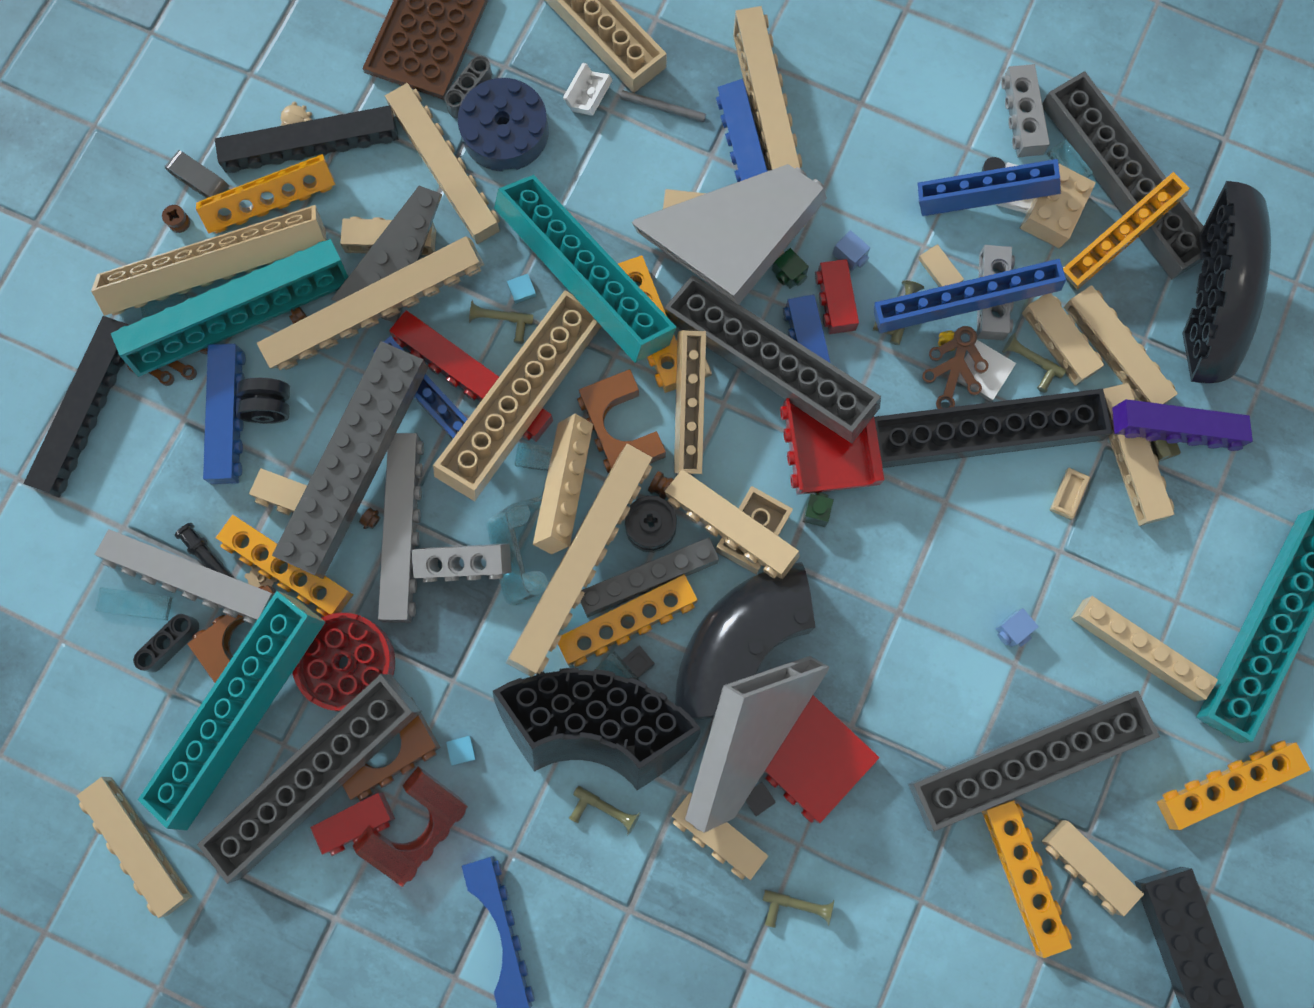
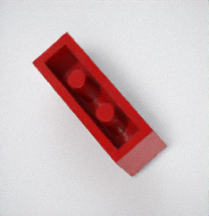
M847 259L821 262L818 271H815L816 284L820 285L821 288L819 302L820 306H824L825 314H823L824 327H828L829 334L856 331L859 320Z
M378 792L310 828L321 854L330 853L331 856H334L345 850L344 845L352 841L355 845L368 838L367 833L373 830L379 833L389 828V822L395 820V817L384 793Z

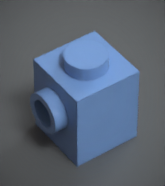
M850 230L835 245L832 255L838 260L847 259L849 270L853 271L857 266L861 268L868 261L869 257L867 255L870 247Z
M1022 608L995 629L998 631L999 639L1005 645L1009 644L1010 647L1019 644L1022 647L1032 639L1030 634L1039 626Z

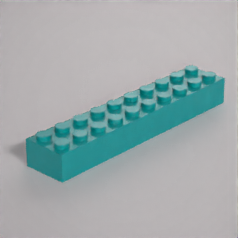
M535 175L498 189L494 209L635 363L670 345L677 327Z
M328 239L303 251H298L287 258L277 260L266 267L256 269L245 276L232 279L230 282L217 288L209 289L207 292L196 297L188 298L186 301L173 307H167L152 316L144 317L131 325L123 326L119 330L112 332L111 336L120 357L137 377H140L204 349L210 344L220 342L284 314L291 309L339 290L348 278V274L331 239Z
M1313 509L1299 514L1216 677L1218 679L1217 683L1196 716L1197 719L1239 743L1253 742L1314 619Z
M279 591L275 592L138 798V801L166 829L185 831L189 829L325 624L322 618L295 597Z

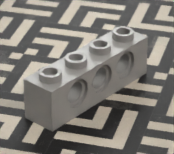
M1035 64L1010 66L1002 77L1001 85L1002 89H1005L1006 92L1005 107L1009 109L1010 114L1008 123L1009 128L1013 131V149H1016L1017 157L1044 155L1050 143Z
M984 245L979 253L978 278L996 274L993 269H998L1000 272L1013 269L1015 256L1012 255V247ZM1014 302L977 310V338L1004 340L1013 330V319H1010V312L1013 310ZM991 311L998 312L1000 317L993 316Z
M510 543L432 547L412 550L414 578H423V582H435L437 577H445V581H457L459 576H466L467 580H479L481 575H489V579H502L503 574L512 572ZM482 557H484L487 562L485 568L482 566L481 563ZM460 558H462L464 561L463 569L459 564ZM439 559L442 562V569L438 567Z

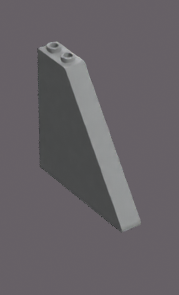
M787 164L634 219L632 224L637 233L739 305L825 202L827 197L824 190L825 187L819 180H811L802 169L798 167L793 168Z
M808 656L723 686L686 814V821L694 825L697 830L705 833L736 817L827 674L829 666Z

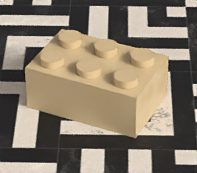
M1059 164L1061 194L1034 198L1020 226V229L1057 248H1060L1070 239L1096 183Z
M753 486L750 487L739 506L741 511L777 536H779L793 508ZM722 537L716 547V552L757 575L762 565L758 562L753 564L743 556L745 554L738 548L736 550L731 549L724 543L726 539Z

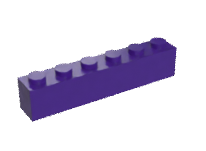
M1125 399L1112 408L1114 434L1125 435L1126 438L1142 437L1146 438L1147 441L1166 440L1167 443L1171 444L1182 442L1187 443L1188 446L1206 445L1211 449L1222 447L1228 448L1229 451L1242 450L1243 446L1253 442L1250 415Z

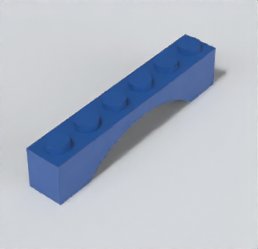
M494 856L462 865L468 892L477 897L488 909L496 923L501 938L502 968L494 991L497 1008H531V1002L535 1001L532 987H527L525 976H528V970L525 960L521 961L518 953L522 948L519 936H514L512 925H515L512 910H507L505 901L509 898L506 886H501L499 876L502 875L499 860L495 861Z

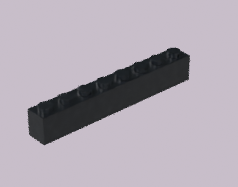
M388 105L214 139L219 165L225 173H236L242 169H257L263 165H278L284 161L303 160L306 157L319 156L321 154L325 156L332 152H346L349 149L358 147L367 148L379 143L388 144L399 140L394 113L391 106Z
M102 316L23 484L58 498L66 490L71 472L77 467L78 457L87 445V438L91 430L97 424L99 412L106 405L107 395L111 387L116 383L120 367L125 364V361L118 353L111 333L123 326H128V324Z

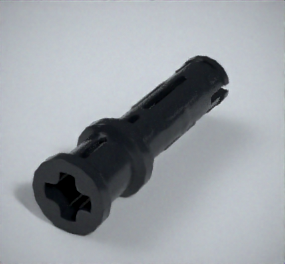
M187 523L176 531V539H181L188 548L187 552L195 555L206 568L234 578L209 549L207 540L204 537L201 538L195 531L193 523Z

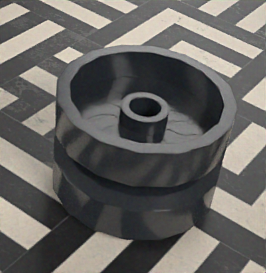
M248 378L237 383L236 396L241 399L236 404V417L238 419L261 424L280 423L289 419L290 406L285 402L290 398V385L288 383L272 378Z
M645 496L633 502L629 506L630 510L625 517V531L628 540L635 548L643 552L654 553L665 549L671 544L676 535L677 517L674 508L666 500L658 496ZM653 522L654 527L650 528L647 523Z

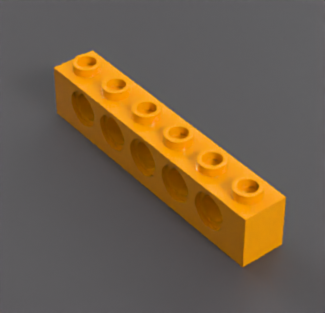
M321 154L196 202V210L208 234L212 232L221 233L228 228L227 226L232 224H244L249 220L248 218L256 215L257 217L265 216L271 209L277 207L278 209H283L289 206L292 201L297 199L303 201L310 198L311 194L315 192H327L335 185V181L324 155ZM311 175L315 177V181L310 184L303 181L304 177ZM289 183L294 186V189L287 192L282 189V186ZM263 192H270L273 194V197L266 200L261 197V194ZM242 200H249L252 205L245 208L239 203ZM221 208H227L231 213L223 216L218 211Z
M1174 172L1171 173L1063 268L1066 279L1077 290L1081 288L1188 195L1190 188Z
M641 255L618 263L634 282L641 284L639 286L641 290L666 315L643 256ZM673 335L669 346L647 357L650 367L654 366L657 374L654 375L658 387H663L665 393L676 389L677 341ZM664 362H671L674 366L671 369H665L662 367V364Z
M234 515L230 517L216 536V539L222 542L221 548L231 554L236 551L241 555L239 560L250 567L253 564L260 567L258 571L260 574L268 579H271L272 576L279 580L278 586L287 592L293 589L299 593L296 598L307 605L310 602L318 606L316 611L323 616L341 613L354 595L326 576L322 579L272 556L277 543ZM245 538H249L250 542L248 546L242 548V541ZM268 550L269 555L267 559L261 561V553ZM284 563H287V571L285 573L280 574V566ZM307 576L306 584L299 587L298 580L300 577ZM326 588V596L318 600V591Z
M684 574L561 635L558 646L568 666L574 665L575 668L588 662L587 657L593 654L596 657L601 656L609 651V646L615 643L621 646L631 640L630 636L636 633L643 635L652 630V625L658 622L663 625L674 619L672 615L680 611L682 614L693 610L695 608L694 604L697 603L698 599ZM667 596H674L678 602L674 607H668L664 604V599ZM645 607H654L656 610L655 616L652 618L645 617L642 613ZM631 617L634 619L635 624L633 627L626 629L621 625L622 619ZM605 627L613 630V635L609 639L600 637V631ZM582 638L591 640L592 643L589 649L581 650L578 647V643Z
M1285 740L1270 745L1272 749L1267 752L1263 750L1254 752L1249 755L1250 759L1245 762L1237 760L1228 764L1229 769L1223 772L1215 770L1206 774L1207 779L1201 782L1197 779L1184 784L1185 789L1179 792L1175 789L1162 795L1163 799L1156 803L1169 829L1181 830L1310 771L1311 769L1296 742L1286 743ZM1274 758L1277 760L1278 767L1276 770L1273 768L1272 761ZM1252 768L1256 771L1255 779L1250 774ZM1230 778L1235 782L1233 790L1229 787ZM1209 787L1213 791V798L1211 800L1207 796ZM1186 798H1190L1192 802L1189 810L1185 806Z
M1008 800L982 811L1036 955L1046 958L1071 949L1072 946L1069 940H1072L1070 931L1066 925H1063L1060 915H1062L1061 908L1058 902L1053 900L1050 893L1052 885L1048 877L1044 876L1040 866H1043L1042 859L1037 851L1034 852L1032 847L1033 837L1029 828L1025 827L1022 821L1024 814L1021 806L1015 803V800ZM1008 821L1014 826V830L1010 835H1007L1004 830V825ZM1020 845L1023 849V855L1021 858L1016 859L1014 848ZM1026 870L1032 872V880L1029 883H1025L1023 879V874ZM1039 894L1042 898V903L1039 907L1035 908L1033 898ZM1049 919L1051 921V929L1048 932H1044L1042 924L1045 920Z

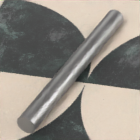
M624 90L621 92L620 99L701 122H704L706 118V113Z

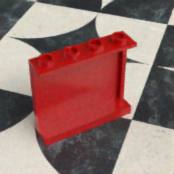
M790 398L785 399L783 406H780L781 419L786 422V429H784L783 433L785 443H789L790 451L787 452L788 465H792L793 468L790 481L792 489L796 488V495L877 486L885 480L874 417L854 442L850 443L790 403Z
M813 695L764 772L767 774L765 779L774 788L779 785L785 791L783 797L793 806L797 803L804 809L801 814L809 822L813 823L815 820L817 823H821L880 757Z

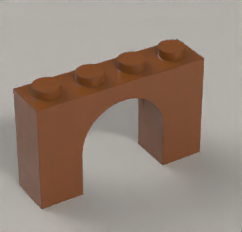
M630 369L579 389L580 397L577 398L581 411L586 410L589 418L585 420L593 424L592 431H595L597 436L594 442L598 451L604 452L606 459L603 460L607 473H610L626 444L651 456L652 459L649 464L666 458V451L657 431L632 441H620L609 435L604 427L605 417L613 407L639 397V388Z
M269 585L258 587L272 594H275L276 590ZM229 615L217 617L212 622V626L206 630L198 631L193 635V640L187 643L214 683H216L233 657L230 650V639L235 629L245 622L243 621L245 617L237 615L236 618Z
M421 713L399 732L401 748L398 756L392 763L383 768H374L366 763L342 785L350 800L359 799V801L368 798L373 794L372 789L379 785L381 788L389 785L394 781L393 776L400 772L404 775L416 768L414 764L419 760L423 759L425 762L437 755L435 751L441 747Z

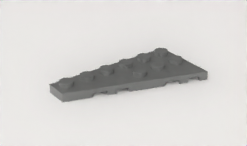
M418 186L331 300L338 302L420 260L442 194ZM403 307L398 309L400 313L390 318L382 317V319L395 323L399 319Z

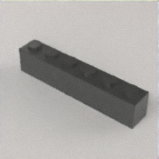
M710 537L581 590L585 594L580 602L588 618L646 594L684 574L687 577L718 564L719 558Z

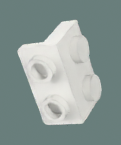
M582 63L563 99L572 112L593 116L613 80L609 74L592 72L587 64Z

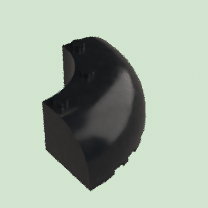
M1233 181L1225 182L1199 235L1200 260L1204 261L1196 290L1198 294L1196 308L1191 309L1188 321L1182 332L1191 382L1218 383L1228 380L1236 374L1256 332L1267 290L1271 260V228L1267 203L1263 195L1254 187Z
M802 562L795 563L783 579L778 576L772 578L765 571L747 579L728 592L705 615L685 650L676 683L675 705L685 710L693 720L714 718L724 685L756 675L765 656L776 646L791 638L807 635L815 628L810 587Z
M562 668L555 672L545 673L543 671L540 674L536 673L532 677L513 680L492 691L496 707L508 732L534 772L547 765L561 761H591L617 771L636 790H639L675 765L693 747L701 732V728L692 717L680 706L678 707L668 700L667 696L662 692H656L639 680L618 676L614 672L594 669V671L579 670V668Z

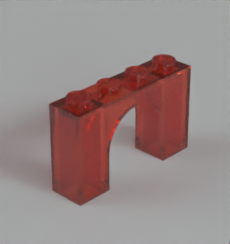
M419 766L402 786L408 795L428 809L429 821L425 831L411 842L395 843L371 826H368L352 845L359 857L402 887L406 882H410L415 877L419 866L423 861L426 862L432 856L433 849L439 842L446 839L450 832L449 829L455 822L463 818L468 807L459 796Z

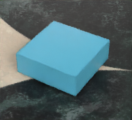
M528 274L507 281L515 304L536 296Z
M471 736L446 742L451 766L476 760Z

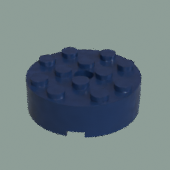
M495 78L482 82L465 96L459 108L458 127L464 147L475 162L487 169L502 172L505 169H521L535 161L546 146L549 131L545 105L539 94L522 81L511 78Z

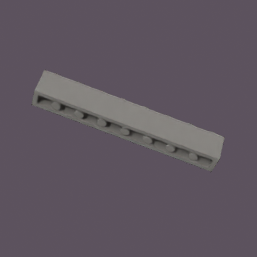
M396 433L387 451L378 620L383 623H412V617H415L416 603L413 602V593L417 592V579H414L412 550L415 549V546H419V532H416V523H420L421 513L420 509H417L418 500H421L422 489L421 486H418L419 477L423 475L420 455L424 453V442L421 441L417 433Z
M108 529L94 554L103 559L101 564L115 570L116 566L121 567V572L131 577H135L136 574L141 575V580L151 585H155L156 582L161 583V588L175 594L176 590L183 592L181 596L195 602L197 598L203 600V605L216 610L217 606L224 609L223 613L234 618L237 615L245 617L243 621L251 625L255 624L274 595Z

